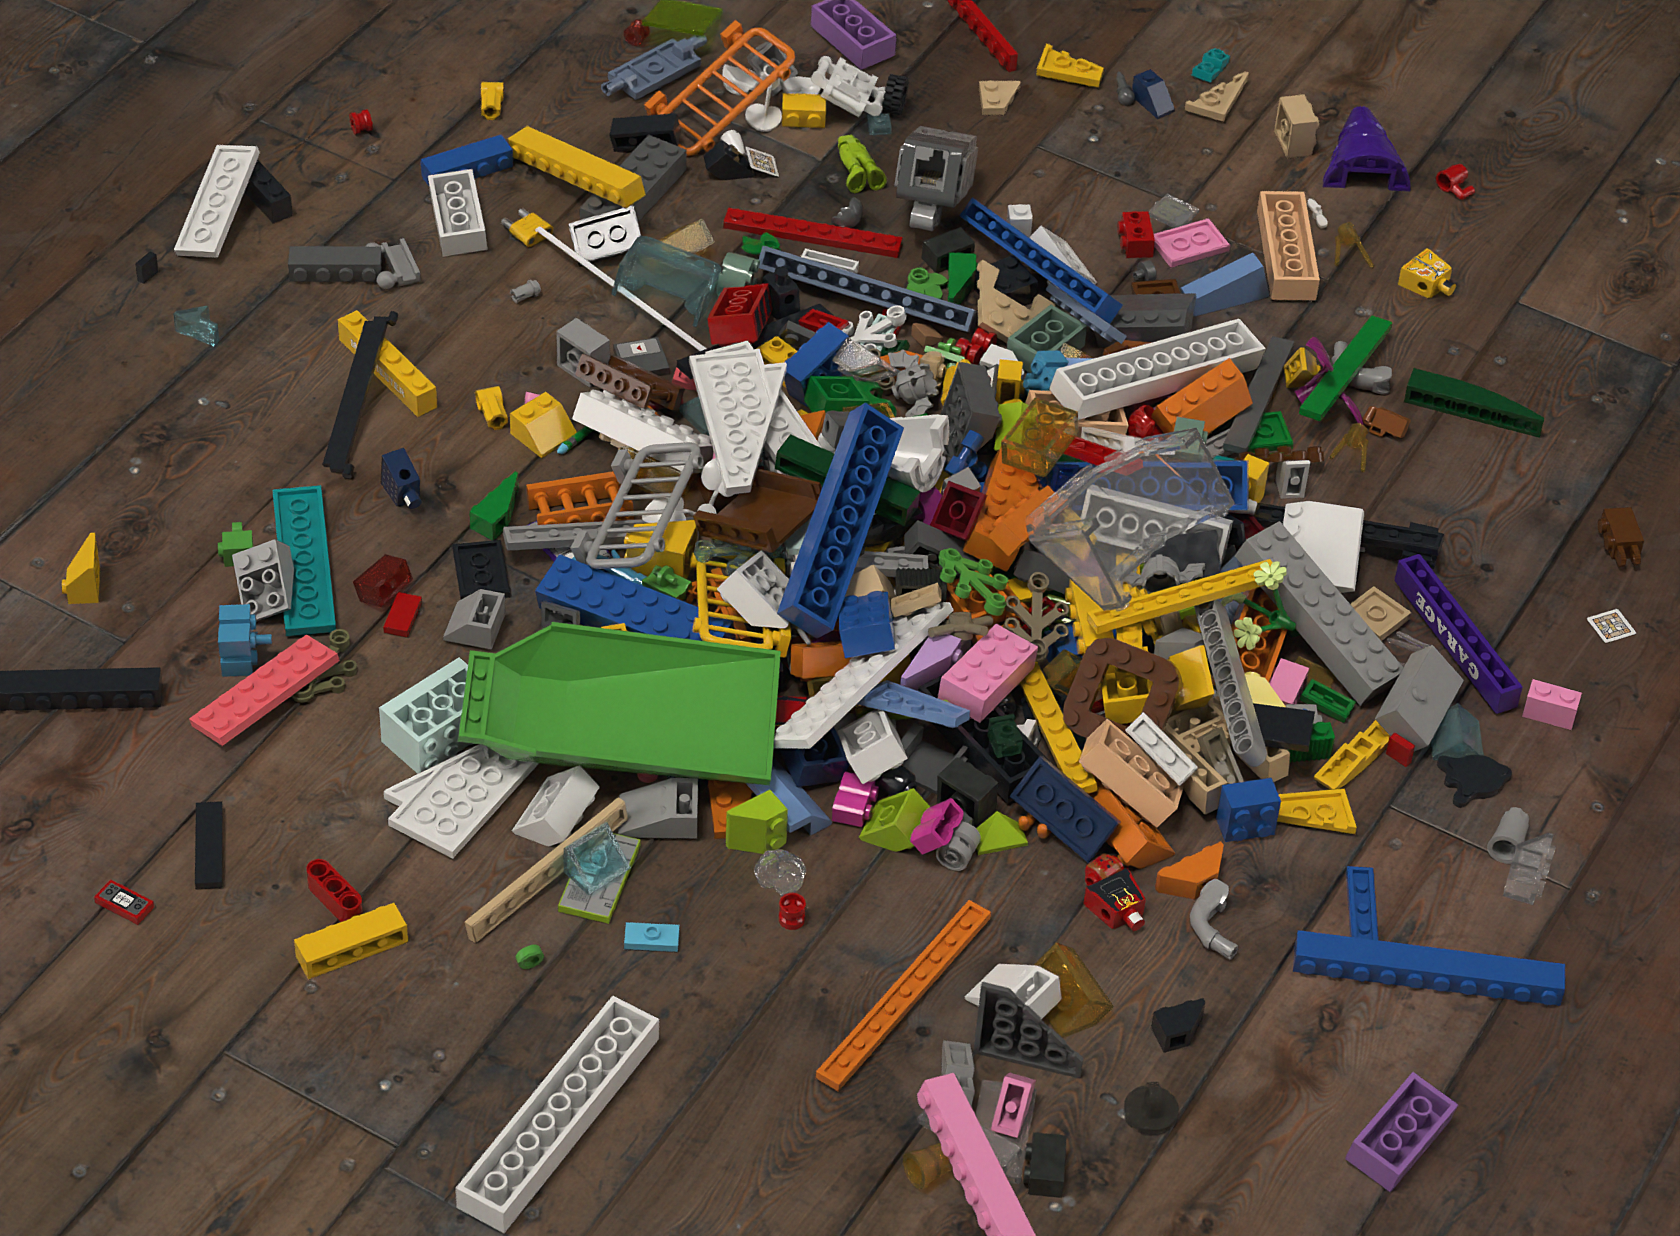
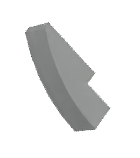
M943 1040L942 1076L954 1073L970 1106H972L974 1096V1063L971 1045Z

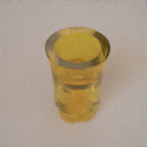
M941 1142L919 1150L906 1152L903 1155L905 1173L910 1182L918 1189H923L935 1179L953 1170L948 1157L942 1151Z

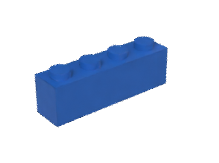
M498 135L421 159L422 178L429 186L428 176L472 169L475 179L513 167V149L502 135Z

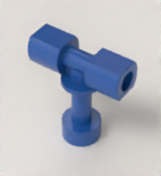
M969 430L961 443L963 446L962 451L958 457H952L945 468V472L952 476L969 467L977 481L984 482L989 468L984 462L978 461L976 454L985 440L984 437L977 432Z

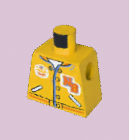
M1428 248L1401 267L1398 285L1426 298H1432L1440 291L1450 296L1456 288V284L1450 281L1451 266Z

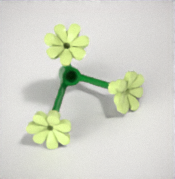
M1279 561L1273 562L1271 566H1269L1268 562H1263L1260 565L1262 571L1257 570L1254 572L1256 583L1259 586L1266 585L1268 589L1273 591L1278 610L1270 612L1246 599V595L1242 593L1224 597L1220 602L1223 606H1226V604L1233 600L1241 605L1244 603L1269 617L1271 624L1262 627L1253 624L1250 617L1235 621L1234 624L1238 629L1234 630V636L1236 638L1240 637L1237 641L1239 648L1244 646L1248 650L1255 648V644L1260 640L1258 635H1261L1262 632L1272 629L1293 631L1296 627V623L1290 620V617L1284 610L1278 591V583H1282L1284 576L1287 575L1286 568H1280Z

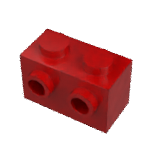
M1149 211L1122 212L1121 221L1117 223L1118 235H1121L1120 246L1121 249L1125 250L1126 258L1153 257L1155 238Z

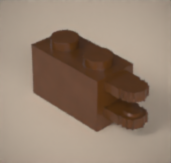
M1632 507L1604 509L1601 519L1598 520V531L1603 534L1604 547L1609 551L1611 559H1616L1619 567H1625L1626 561L1629 558L1634 566H1639L1641 564V551L1644 539Z

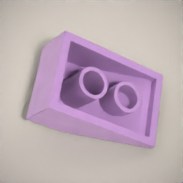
M950 634L933 638L929 636L901 676L900 685L918 691L919 686L945 674L962 658L963 651L960 650L962 639Z

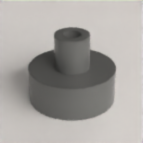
M1150 260L1139 262L1137 270L1133 272L1134 279H1140L1141 281L1156 280V270Z

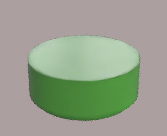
M529 945L521 949L515 958L520 968L530 969L542 962L544 954L539 945Z

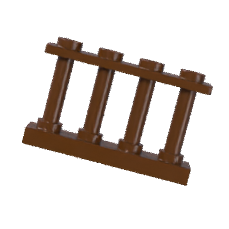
M581 354L575 373L577 377L640 408H647L649 400H652L668 409L678 411L685 392V388L614 355H611L607 365L587 354Z

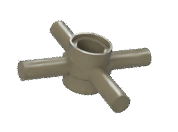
M970 612L950 613L949 619L945 618L938 626L929 628L928 635L933 638L950 634L962 639V641L973 639V634L986 636L988 634L987 626L993 624V618L988 615L972 619Z

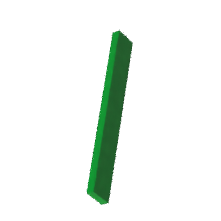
M1371 315L1333 364L1334 370L1332 372L1328 370L1300 406L1299 414L1321 421L1392 329L1393 322Z

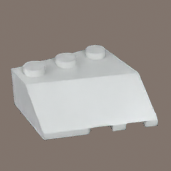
M762 550L735 570L717 588L721 593L722 599L731 604L751 626L786 628L789 624V621L777 614L789 579Z

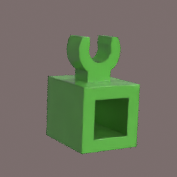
M233 522L232 532H222V542H218V555L224 558V567L234 566L233 554L254 547L252 530L242 531V522Z

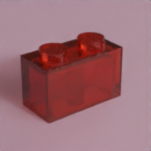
M385 554L353 581V585L360 602L382 607L413 580L406 559Z

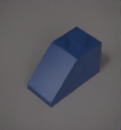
M1149 69L1134 76L1132 91L1135 94V100L1154 117L1159 119L1175 111L1164 80L1155 72Z

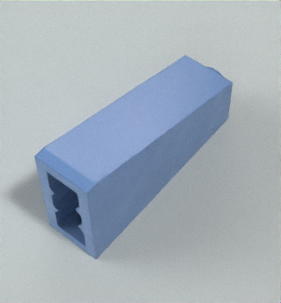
M1254 253L1248 254L1181 287L1182 293H1196L1194 317L1269 296L1264 267Z

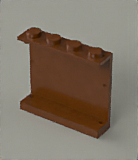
M757 469L750 492L740 493L718 514L698 510L693 515L700 536L773 553L812 517L822 486L820 482Z

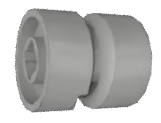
M961 821L957 827L953 828V835L949 843L936 850L938 861L946 868L954 871L965 869L981 840L979 831L971 824Z

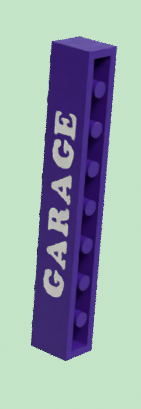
M1417 554L1399 560L1394 581L1493 711L1498 714L1518 707L1523 686L1423 557Z

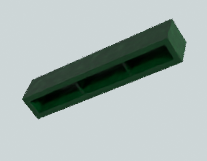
M790 434L777 451L775 469L793 477L820 482L823 487L834 453ZM887 477L875 513L905 526L918 508L920 491Z

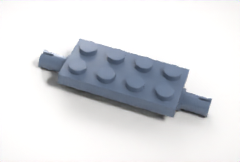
M699 32L697 35L689 39L684 38L679 42L671 39L608 72L609 81L601 84L602 92L610 96L622 89L637 100L701 66V59L695 55L694 50L707 44L706 36Z

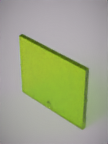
M660 0L644 18L642 25L704 36L722 14L723 9L678 0Z

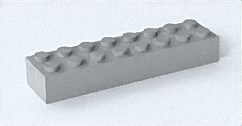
M1280 521L1246 539L1235 557L1243 566L1270 559L1272 562L1279 561L1280 568H1286L1287 575L1284 576V581L1278 583V591L1284 610L1290 617V620L1296 623L1295 629L1360 706L1394 686L1404 667ZM1266 585L1261 586L1277 606L1273 591L1268 589Z

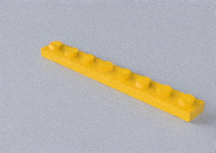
M1267 559L1087 612V620L1095 632L1099 634L1258 588L1261 586L1256 583L1254 572L1257 570L1262 571L1260 565L1263 562H1268L1269 566L1273 562Z
M1035 662L1034 669L1019 683V687L1035 720H1037V724L1059 770L1087 794L1098 791L1097 783L1092 773H1088L1079 762L1082 752L1070 728L1063 720L1064 715L1038 662Z

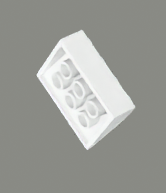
M1313 501L1286 504L1283 521L1284 527L1340 593L1355 591L1364 510Z

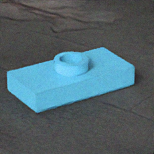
M626 922L624 949L678 952L679 925Z

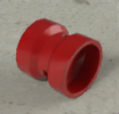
M960 338L955 345L962 348L959 356L965 357L971 364L978 365L983 356L984 347L979 344H970L969 340Z
M797 893L783 895L779 901L780 925L788 930L801 928L805 922L806 901L804 897Z

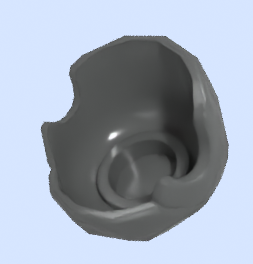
M853 197L849 202V207H842L840 213L832 218L831 223L848 228L857 226L863 216L862 202Z

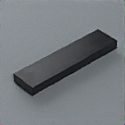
M222 801L196 803L195 889L222 888L223 803Z

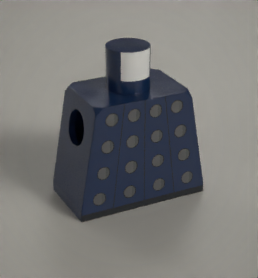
M404 447L382 455L380 483L395 505L400 507L407 504L410 509L420 506L422 503L419 497L420 478Z

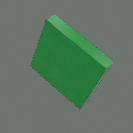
M1281 411L1264 413L1247 452L1255 453L1256 448H1269V451H1277V447L1291 446V449H1293L1294 443Z

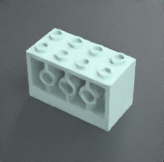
M457 658L379 707L381 742L417 774L454 757L459 751L469 745H473V743L458 742L468 665L461 658Z

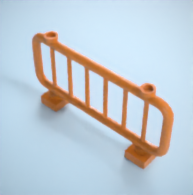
M735 20L720 34L724 47L727 50L669 104L665 94L658 91L644 104L648 115L671 114L678 106L684 103L714 127L701 137L678 120L680 127L699 140L692 147L686 148L678 143V147L687 150L686 156H693L702 149L708 152L715 145L713 139L778 78L782 80L789 78L791 74L789 68L795 61V53L790 46L764 28H752L744 34L742 25ZM755 36H761L786 54L787 58L777 66L747 44V42ZM744 46L775 70L762 80L732 58V56ZM729 60L760 84L747 94L718 73L717 70ZM713 74L745 97L733 109L701 86ZM697 89H700L728 110L729 113L717 123L686 99Z

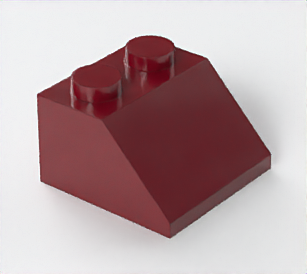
M948 481L930 526L961 540L969 541L988 495Z

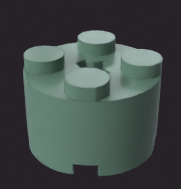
M728 252L722 264L724 266L723 271L719 274L718 296H720L723 288L757 285L758 279L754 278V275L758 272L760 260Z

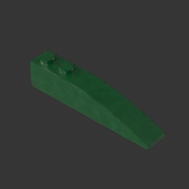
M1413 368L1404 402L1538 438H1540L1545 419L1525 406L1480 386Z

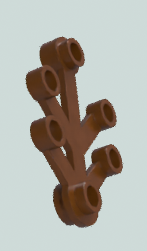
M1291 446L1277 447V452L1269 453V448H1256L1255 454L1253 452H1240L1239 457H1235V460H1244L1247 454L1266 462H1282L1284 460L1323 462L1324 451H1321L1320 446L1307 447V452L1306 450H1296L1291 453Z

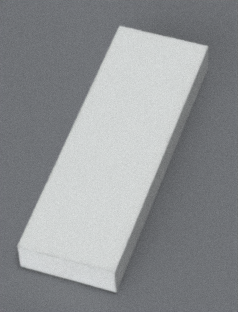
M1144 712L1125 730L1179 786L1199 768Z

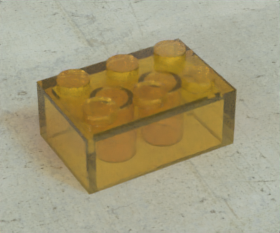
M1034 398L1001 441L1002 463L1046 477L1078 434V411Z

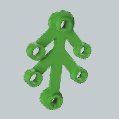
M953 548L941 550L938 556L939 564L943 567L940 579L946 583H953L957 574L955 570L960 573V579L955 589V594L960 598H968L972 590L969 585L970 583L986 599L985 611L995 616L1002 615L1006 606L1004 596L992 593L984 584L993 586L998 590H1004L1008 583V578L1002 574H995L994 578L987 576L993 568V563L989 560L981 559L978 563L963 558Z

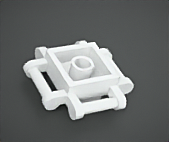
M828 56L821 57L818 63L819 67L811 77L815 85L824 89L821 97L858 117L862 111L873 116L880 115L885 87L877 88L874 86L878 77L870 76L858 68L849 65L841 57L836 65L832 63L831 58ZM826 72L831 74L829 80L825 78ZM869 96L875 98L874 102L868 101Z

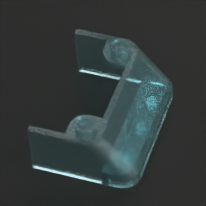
M639 236L619 264L611 295L616 296L622 286L632 291L642 288L644 284L685 299V308L689 313L695 315L692 326L697 327L708 308L722 268L718 263L648 236Z

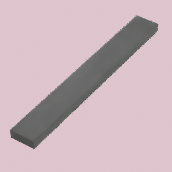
M1272 336L1248 388L1253 404L1236 415L1224 441L1223 450L1238 454L1248 451L1282 375L1284 365L1294 348V341Z

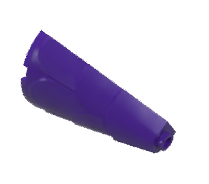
M1365 106L1354 108L1350 112L1339 135L1337 146L1323 178V187L1345 188L1347 174L1350 171L1390 173L1388 190L1410 191L1408 171L1393 144L1388 139L1382 125L1369 108Z

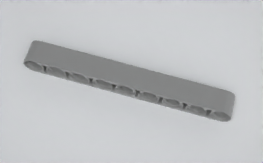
M1218 599L1194 606L1233 749L1249 766L1257 767L1265 761L1267 751L1226 608Z

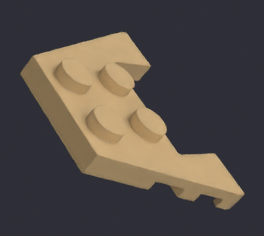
M984 260L978 263L977 271H979L980 279L977 281V288L980 289L978 326L989 333L997 334V338L1007 343L1008 338L1049 305H1056L1038 294L1033 300L1031 309H1027L1025 306L994 289L999 269Z

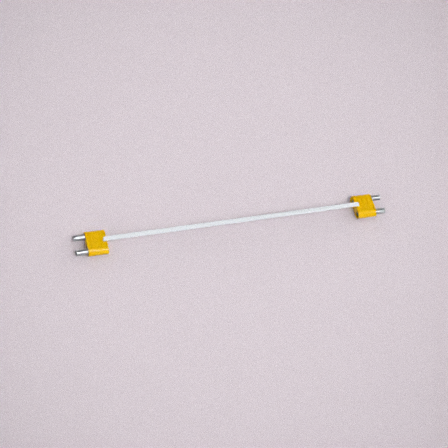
M521 208L518 214L523 217L515 223L507 218L502 219V225L509 229V233L526 246L532 247L547 238L699 351L707 349L551 235L554 230L553 226L535 213L530 214ZM803 409L797 411L799 415L808 414Z

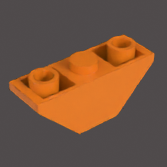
M1220 841L1212 846H1206L1200 852L1192 856H1186L1180 862L1162 868L1157 873L1155 890L1158 893L1197 899L1200 896L1201 890L1209 881L1218 879L1224 844Z

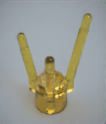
M1351 222L1340 225L1338 236L1335 237V266L1339 265L1341 243L1347 246L1356 243L1369 267L1374 268L1369 255L1360 242L1354 225Z
M1360 423L1351 425L1348 433L1344 434L1329 458L1333 459L1346 443L1347 446L1355 448L1361 446V472H1365L1367 446L1369 443L1366 439L1368 434L1367 428Z

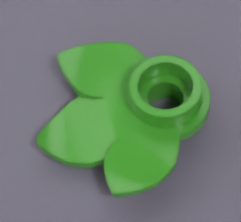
M914 268L908 275L909 284L907 289L942 299L940 286L948 283V280L939 273H928L924 268Z

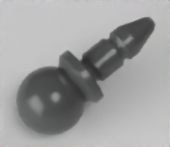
M1119 71L1117 72L1119 86L1117 88L1118 101L1124 106H1129L1134 102L1135 94L1131 86L1126 83L1125 76Z

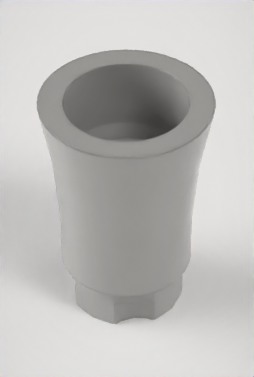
M1512 807L1504 813L1496 832L1488 842V853L1496 861L1514 864L1520 861L1523 856L1524 841L1529 827V816L1521 808Z

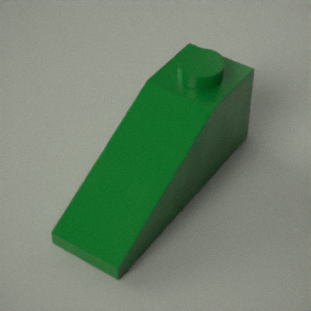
M949 253L948 302L960 305L973 289L975 271L978 265L976 263V254Z

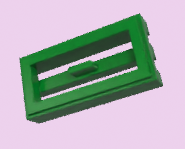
M1314 679L1310 680L1299 699L1306 704H1316L1317 710L1342 723L1346 721L1356 704L1354 700Z

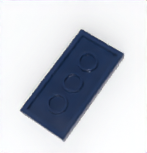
M1039 756L1010 795L1014 801L1041 824H1045L1054 835L1088 863L1093 860L1121 823V821L1043 756Z

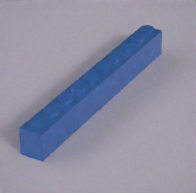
M973 197L960 214L967 222L1109 324L1123 306V304Z
M1300 930L1297 931L1294 946L1293 972L1558 1006L1561 1005L1565 991V964Z

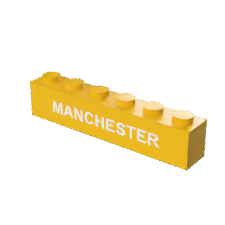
M358 310L338 319L339 340L354 355L364 322L368 321ZM384 337L374 375L417 417L437 408L436 386Z

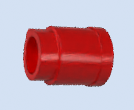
M1462 164L1452 165L1436 175L1438 187L1444 192L1452 191L1460 200L1475 193L1473 186H1468L1463 190L1459 187L1468 178V171Z

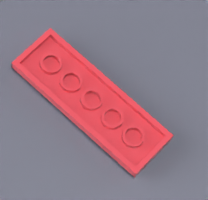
M305 635L189 718L192 727L223 746L339 662L338 654L310 636Z

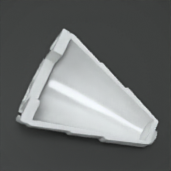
M937 414L890 418L904 427L887 477L920 492L929 491L938 481L945 464L946 457L942 453L944 452V445L949 443L948 415ZM820 433L818 438L820 446L835 454L836 448H833L822 433Z

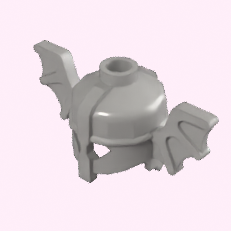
M904 350L898 353L889 352L888 356L893 368H906L898 372L896 383L892 386L896 399L902 398L908 404H915L905 416L912 417L925 414L928 409L933 407L929 398L939 393L937 389L939 387L938 382L933 379L934 374L929 370L930 365L918 364L920 357L918 355H908Z
M1159 554L1156 557L1150 558L1144 564L1141 575L1137 574L1132 568H1117L1115 571L1116 575H1118V582H1127L1132 587L1142 585V589L1145 588L1148 594L1178 586L1180 583L1191 582L1197 577H1203L1205 563L1189 564L1183 572H1180L1176 562L1169 557Z

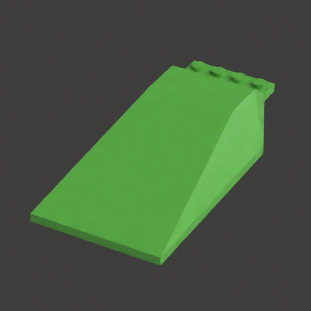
M552 622L550 626L496 654L470 650L458 742L485 745L511 760L570 767L580 765L582 768L770 785L781 651Z

